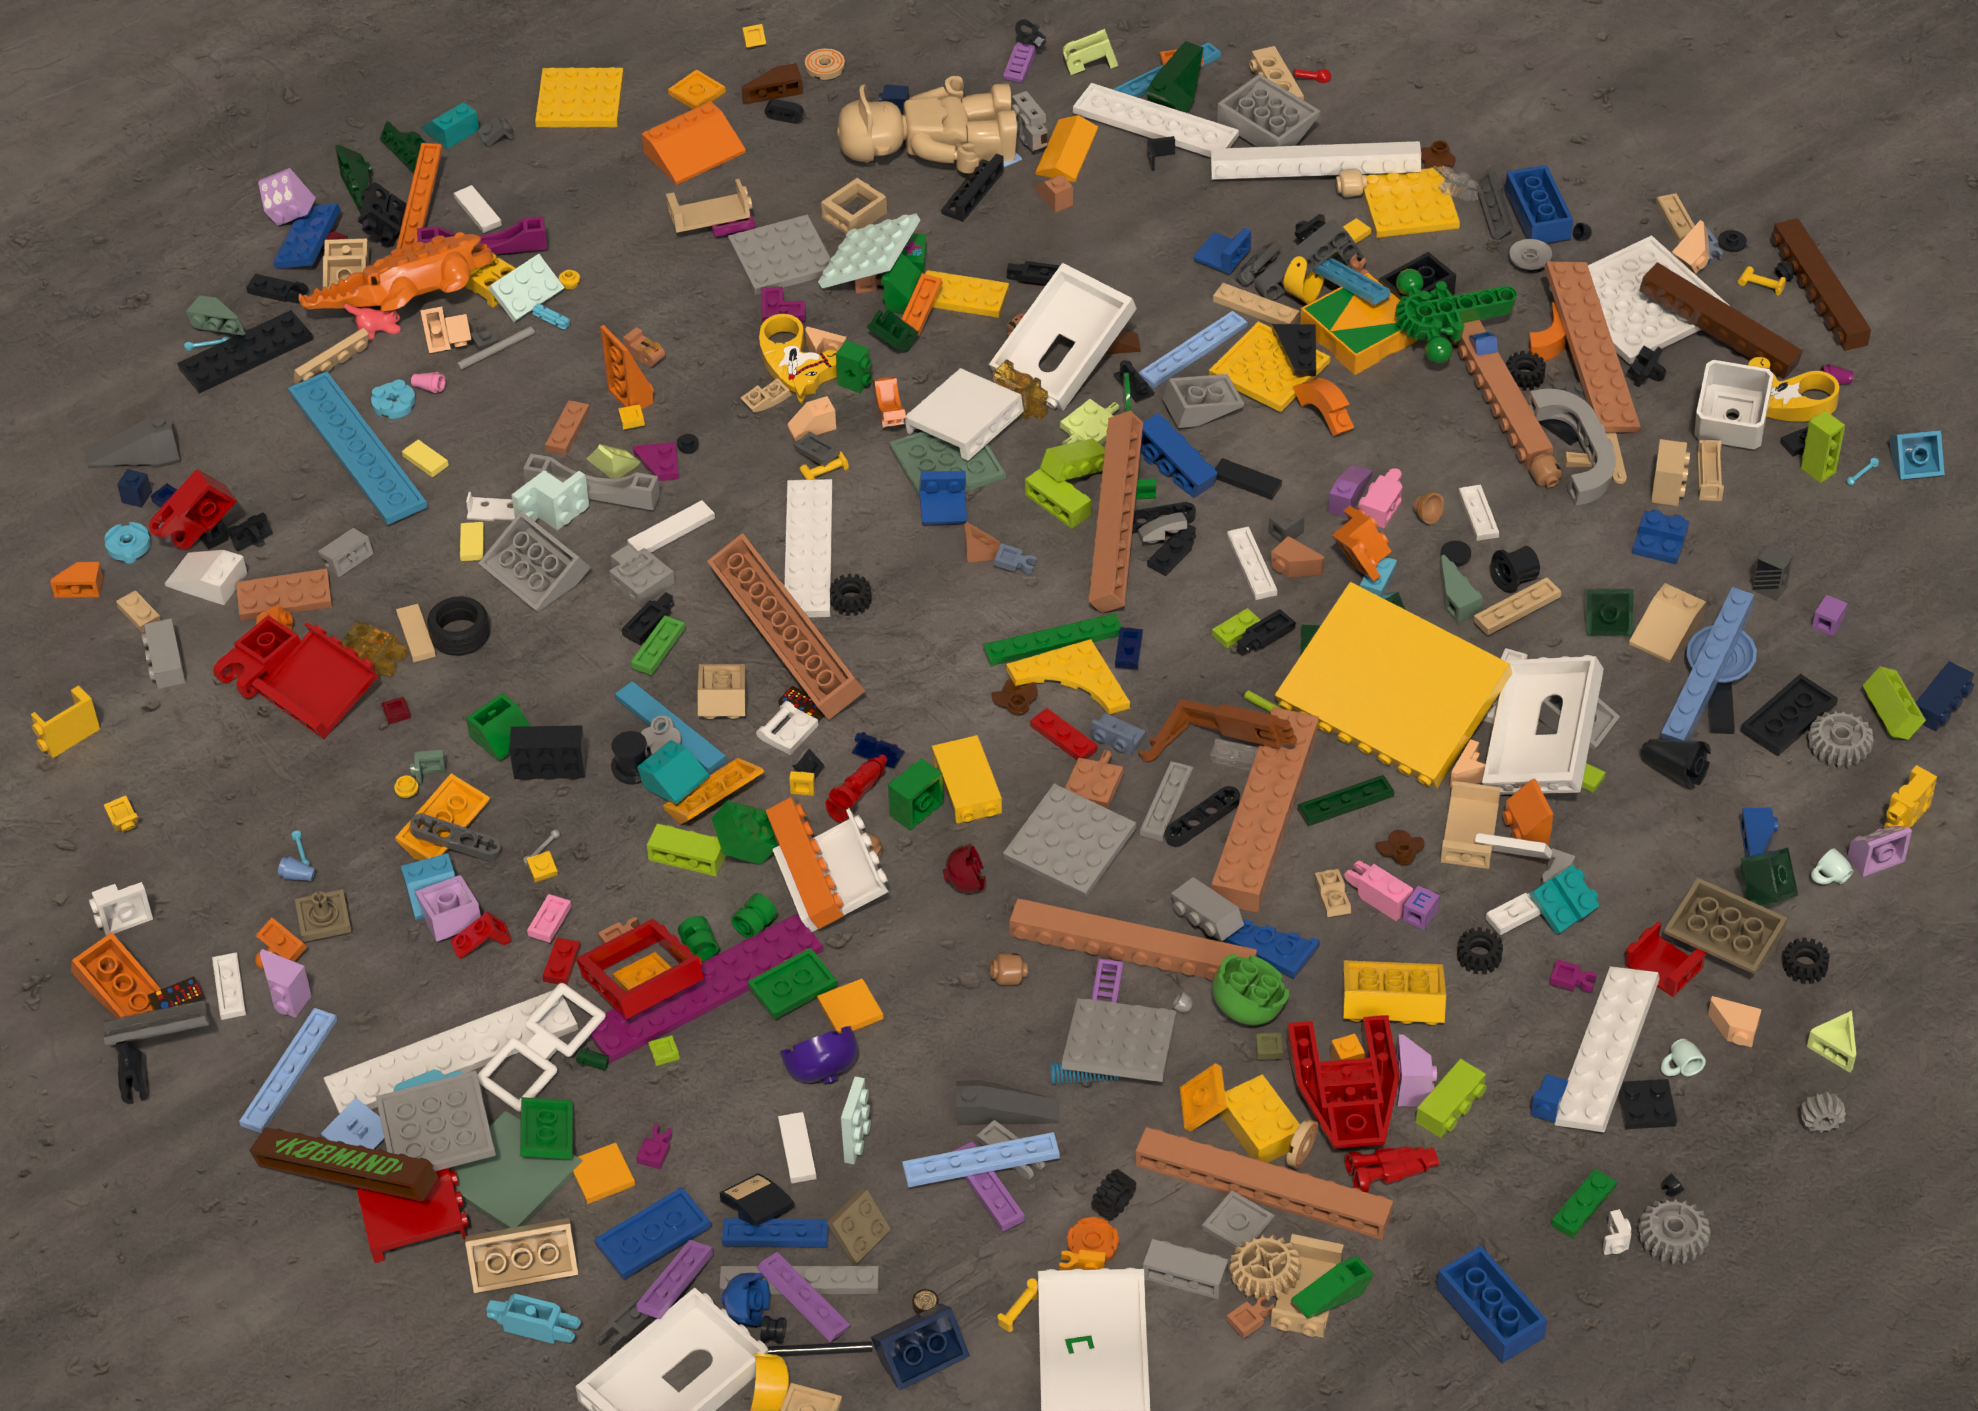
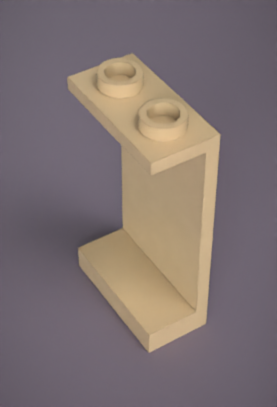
M735 179L737 194L679 206L674 192L666 194L668 212L676 233L750 218L749 209L753 207L746 186H742L740 179Z
M1452 782L1449 812L1441 853L1442 863L1489 869L1492 846L1476 844L1475 839L1478 833L1494 835L1501 787L1467 782Z
M1292 1234L1290 1243H1292L1294 1250H1297L1299 1254L1301 1275L1300 1279L1296 1280L1295 1288H1289L1288 1295L1280 1293V1298L1277 1299L1276 1306L1272 1309L1271 1327H1276L1282 1331L1303 1333L1310 1337L1317 1336L1323 1338L1330 1310L1307 1319L1291 1299L1338 1263L1342 1262L1344 1245Z

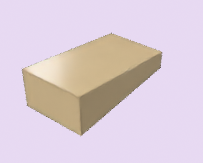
M1566 452L1564 455L1565 468L1593 467L1587 454Z

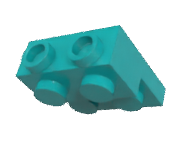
M1573 864L1563 868L1529 893L1556 935L1600 906L1597 902L1598 894L1594 889L1587 887L1583 881L1585 879L1583 871L1578 867H1574Z

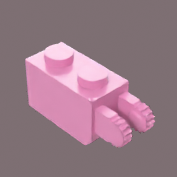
M1398 468L1390 469L1385 477L1380 475L1375 483L1372 482L1369 486L1368 494L1360 499L1358 509H1361L1367 517L1370 515L1377 522L1378 526L1382 528L1386 527L1402 501L1401 493L1403 486L1399 481L1402 473Z
M1358 860L1354 864L1356 872L1347 870L1344 873L1345 879L1351 885L1358 888V895L1363 901L1397 921L1403 915L1404 904L1413 893V888L1377 865L1373 864L1370 867Z

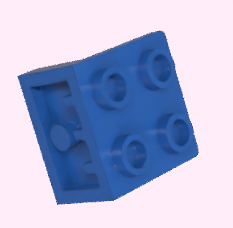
M1243 228L1233 239L1214 232L1195 253L1194 260L1230 274L1251 250V230Z
M966 471L921 472L919 493L922 524H963L967 522L965 502Z

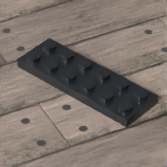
M290 310L245 331L244 335H236L177 364L180 372L200 394L312 341L313 335L293 311Z

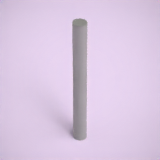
M530 326L457 362V367L461 371L535 334Z

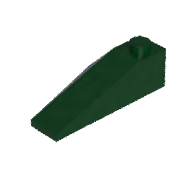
M1185 41L1153 78L1146 90L1148 101L1188 113L1195 101L1203 47Z
M335 145L341 179L360 213L364 201L361 198L362 191L371 185L369 175L372 173L369 161L365 162L362 154L344 146Z

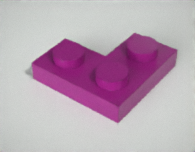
M783 287L761 288L762 324L766 319L777 314H789L795 316L801 322H805V301L783 302Z

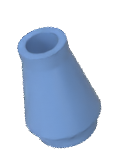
M291 856L288 858L283 857L278 868V875L286 880L312 882L316 872V868Z

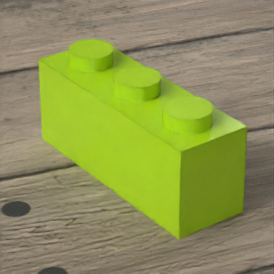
M1826 411L1812 417L1808 423L1801 465L1803 471L1820 483L1834 475L1837 471L1845 424Z
M1093 438L1048 448L1040 468L1057 482L1102 472L1105 448Z
M1041 468L1025 479V495L1071 529L1091 516V499L1074 488L1071 483H1067L1065 480L1057 482Z
M1879 666L1863 684L1868 694V699L1875 706L1877 715L1883 720L1887 727V732L1892 737L1909 740L1926 721L1896 670Z
M657 824L647 843L648 859L650 861L716 877L727 856L722 853L717 837L699 834L694 831H686L669 825Z
M1460 1059L1417 1107L1416 1124L1440 1138L1447 1131L1451 1132L1455 1128L1458 1118L1462 1114L1466 1115L1469 1112L1472 1102L1476 1098L1479 1099L1483 1096L1487 1087L1485 1085L1486 1073Z

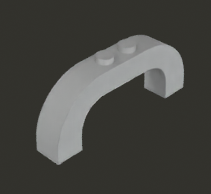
M1559 389L1530 391L1528 405L1537 420L1557 419L1571 425L1577 433L1593 466L1587 472L1573 474L1570 477L1567 490L1575 506L1597 500L1609 488L1616 466L1613 443L1608 439L1603 423H1600L1592 407L1573 393Z

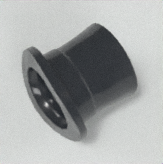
M1523 546L1508 553L1503 549H1499L1492 556V579L1496 586L1503 591H1513L1519 586V582L1537 578L1540 573L1539 559L1535 551L1529 546Z
M636 731L620 733L613 739L611 744L614 758L611 762L612 773L622 783L630 785L639 784L642 781L637 767L650 757L652 753L647 750V741L643 734Z

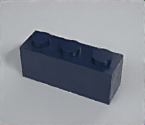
M1948 661L1915 702L1926 720L1922 724L1923 726L1937 732L1942 724L1946 725L1952 711H1957L1963 702L1964 696L1968 697L1974 688L1972 683L1974 673Z

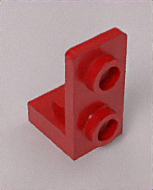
M486 912L452 938L451 943L456 956L462 959L488 938L492 941L496 940L504 946L512 941L506 923L491 913Z

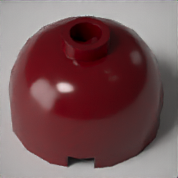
M971 843L954 849L946 860V869H943L945 881L947 883L951 882L954 889L962 893H975L986 888V876L981 877L980 870L984 867L975 846H971Z

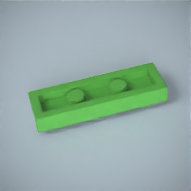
M664 615L632 659L631 668L652 675L685 630V622Z

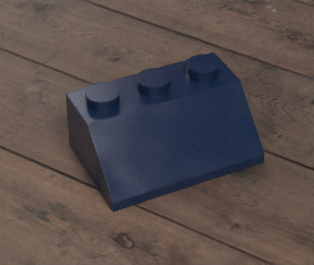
M942 1303L871 1336L879 1360L898 1390L908 1387L970 1356L952 1308Z

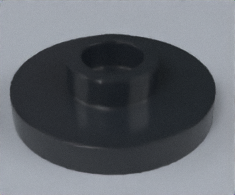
M1727 230L1718 237L1719 247L1727 252H1739L1746 247L1747 239L1739 231Z
M1449 541L1442 546L1441 556L1445 555L1456 566L1464 565L1471 558V548L1462 541Z

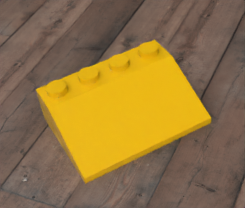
M1343 960V1019L1358 1022L1362 1021L1363 1017L1388 1015L1389 1021H1399L1404 1024L1412 1022H1424L1429 1025L1445 1023L1446 988L1443 964Z

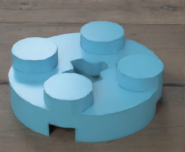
M395 380L380 387H375L372 390L371 403L373 411L378 416L382 417L383 414L388 415L389 419H397L408 415L412 411L411 407L416 404L415 393L410 386L406 385L403 380Z
M129 522V525L122 526V524L115 525L108 530L104 538L107 554L127 564L135 562L137 558L144 555L151 547V540L146 527L135 522Z

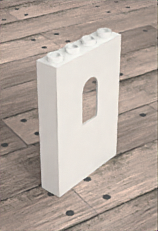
M1062 263L989 363L993 372L992 375L999 381L1003 382L1005 380L1009 382L1013 388L1017 386L1020 389L1029 390L1027 394H1033L1032 398L1035 400L1037 398L1036 378L1041 380L1039 398L1050 408H1058L1064 411L1137 308L1133 299ZM1059 334L1076 342L1056 370L1052 372L1040 370L1039 362ZM1016 371L1021 373V385L1015 383ZM1022 374H1028L1033 378V382L1031 379L1029 382L1033 385V390L1030 387L1022 386L1023 379H1025Z
M1591 655L1583 657L1563 656L1561 658L1541 657L1538 659L1519 658L1507 660L1513 673L1500 692L1482 784L1501 787L1500 795L1515 794L1532 779H1536L1543 793L1581 792L1604 668L1597 657ZM1551 695L1562 697L1563 705L1557 734L1536 735L1542 702Z
M694 1288L669 1308L661 1319L657 1318L576 1386L578 1401L589 1411H716L756 1377V1360L753 1353L768 1354L769 1351L762 1341H756L750 1336L745 1326L742 1324L738 1325L729 1318L725 1309L720 1310L714 1305L709 1295L706 1293L702 1294ZM705 1350L709 1352L713 1358L711 1366L680 1392H677L662 1378L693 1351Z

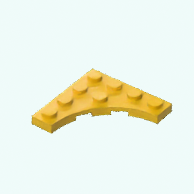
M1091 639L1006 664V671L1015 686L1032 682L1044 683L1045 680L1061 681V685L1076 690L1081 688L1089 692L1091 698L1098 702L1109 715L1130 709L1129 699Z

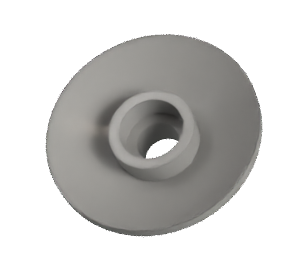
M1523 239L1512 245L1509 257L1518 267L1534 270L1543 268L1547 261H1551L1552 250L1546 243L1540 240Z

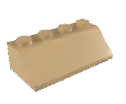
M569 1218L465 1236L474 1293L578 1275Z

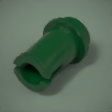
M589 1047L580 1048L576 1062L580 1063L582 1067L588 1065L606 1071L610 1055L591 1051Z

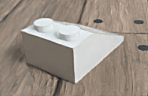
M226 550L188 553L167 579L165 586L225 605L237 589L236 582L243 581L247 576L244 557Z

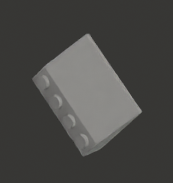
M1259 74L1218 103L1217 122L1238 129L1239 136L1256 147L1296 146L1319 117L1321 111Z
M522 511L518 513L478 563L537 612L576 586L591 568L590 565Z

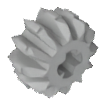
M1827 1091L1820 1095L1816 1093V1096L1807 1097V1101L1801 1104V1118L1810 1131L1817 1130L1819 1134L1826 1130L1830 1132V1129L1839 1128V1124L1845 1122V1107L1836 1093L1829 1094Z

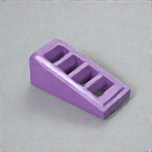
M1016 43L1003 74V79L1020 83L1024 81L1035 60V46Z
M1098 959L1092 1000L1103 1001L1097 1000L1098 996L1112 998V1002L1117 1003L1123 962ZM1102 972L1114 973L1116 977L1102 975ZM1101 980L1113 981L1115 982V984L1113 985L1100 982ZM1099 988L1111 989L1113 993L1099 991Z

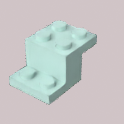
M542 471L512 494L515 517L522 511L533 521L539 518L558 531L589 507L585 474L578 471L562 483L546 471Z

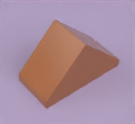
M968 522L964 524L967 563L995 560L1000 547V541Z

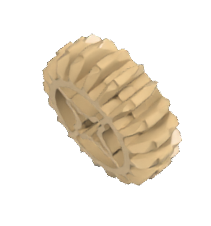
M1263 1233L1261 1239H1255L1252 1236L1250 1243L1243 1241L1241 1244L1242 1248L1236 1247L1235 1255H1231L1229 1268L1232 1282L1234 1285H1237L1239 1292H1245L1247 1298L1254 1295L1255 1299L1258 1300L1260 1297L1265 1296L1268 1302L1271 1296L1279 1299L1280 1293L1288 1295L1289 1288H1295L1296 1280L1300 1279L1301 1261L1299 1260V1254L1297 1250H1294L1292 1243H1286L1283 1237L1276 1240L1274 1234L1270 1238H1266Z

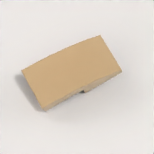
M777 378L763 389L757 385L742 396L741 400L754 413L781 403L791 396V392Z
M1339 869L1315 873L1318 892L1326 916L1350 914L1351 905L1345 893V883Z

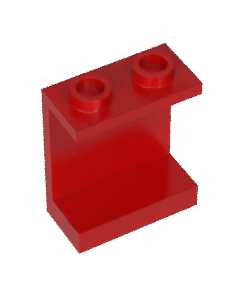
M1657 921L1651 928L1648 927L1643 931L1636 943L1632 942L1625 951L1627 955L1625 966L1629 969L1658 972L1660 979L1657 987L1671 997H1674L1703 969L1706 953L1697 948L1689 956L1660 937L1661 923Z

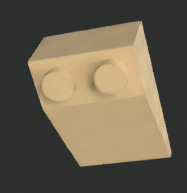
M1664 583L1652 599L1633 633L1629 645L1671 663L1703 621L1706 601Z
M699 664L698 716H703L707 719H713L717 716H727L728 718L736 719L740 716H745V664Z

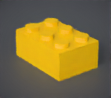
M1263 1074L1225 1092L1227 1108L1220 1112L1219 1115L1250 1158L1260 1159L1265 1163H1269L1293 1151V1147L1290 1146L1291 1140L1300 1124Z

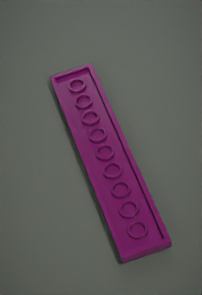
M795 914L760 932L756 937L752 936L702 962L701 970L704 979L628 1019H625L615 1008L606 1012L605 1019L589 1037L602 1054L610 1055L608 1058L610 1064L648 1044V1042L658 1039L749 991L747 981L809 948L816 955L823 952V945L812 931L804 925L799 915Z

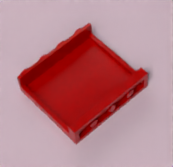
M305 622L304 625L309 632L265 682L257 677L251 685L259 695L324 740L379 676L374 671L375 665L365 657L363 660L358 657L359 654L349 646L344 648L339 639L333 635L328 637L326 631L319 625L312 626Z
M450 1168L435 1171L438 1179L423 1201L356 1187L374 1263L385 1261L383 1251L458 1230L461 1231L462 1238L465 1239L466 1233L464 1228L469 1227L465 1211L460 1213L459 1207L464 1206L461 1192H455L454 1186L459 1185L455 1170L450 1171Z

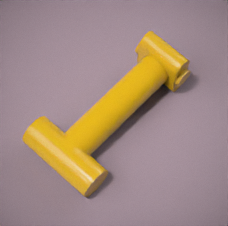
M1750 266L1746 267L1738 280V284L1741 286H1745L1749 281L1773 288L1778 296L1782 293L1786 284L1784 277L1776 281L1753 274L1754 269Z
M840 452L837 456L838 458L829 462L825 467L820 465L809 469L807 465H802L800 471L806 480H816L815 477L841 466L844 470H848L849 465L844 454Z
M1031 1278L1027 1281V1289L1005 1315L1002 1313L998 1314V1325L1001 1328L1012 1332L1013 1321L1030 1300L1038 1298L1036 1279Z

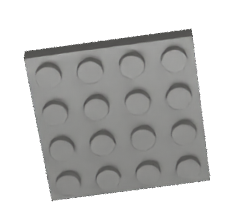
M808 214L728 236V242L755 295L761 294V288H784L821 278L823 271L831 262V258Z
M1053 784L1003 852V858L1081 897L1087 898L1137 828L1136 822L1059 785Z
M1077 998L1062 1059V1069L1163 1082L1176 1021V1011L1165 1008L1159 1009Z
M476 1070L376 1096L387 1152L405 1154L418 1159L425 1158L432 1163L434 1171L496 1156Z

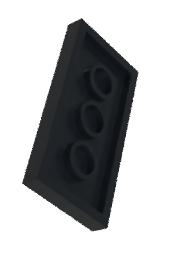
M1799 674L1742 724L1741 731L1779 756L1810 728L1817 719V716L1822 717L1824 712L1828 713L1837 705L1838 698L1807 677Z

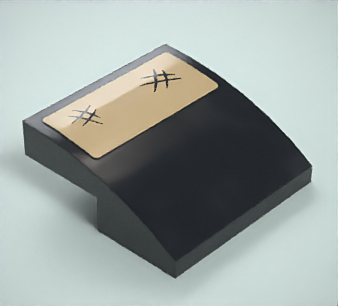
M759 1173L719 1192L720 1202L738 1209V1218L754 1226H758L795 1207L794 1201L783 1189Z

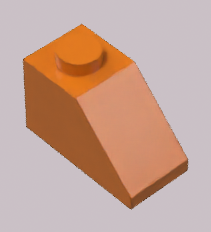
M76 562L50 580L54 598L100 597L104 578L100 562Z

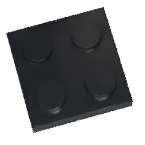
M1668 1079L1622 1082L1618 1097L1625 1130L1676 1127L1677 1118Z

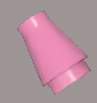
M439 372L413 374L411 378L412 386L432 393L442 392L445 388V377Z

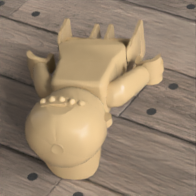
M951 76L945 80V89L942 86L906 100L902 115L898 106L892 102H867V85L862 84L859 89V100L853 101L841 109L837 127L840 148L850 159L868 163L874 160V156L889 155L896 152L902 146L903 140H905L908 154L940 163L954 164V161L957 160L956 167L963 173H973L982 159L990 162L996 153L1003 155L1004 161H1013L1015 159L1017 122L1015 111L1011 110L1010 86L1008 83L994 84L991 88V93L973 94L963 98L962 90L964 83L962 78Z

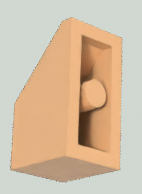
M1701 220L1672 251L1673 255L1694 274L1703 269L1710 259L1708 231Z
M442 307L421 310L420 316L429 353L449 350L450 344Z
M463 314L444 319L449 344H454L455 347L466 346L467 341H471L467 315Z
M828 396L806 402L787 424L795 441L800 440L809 431L818 435L836 429L835 409Z
M1712 996L1708 1016L1727 1041L1737 1045L1752 1047L1762 1009Z

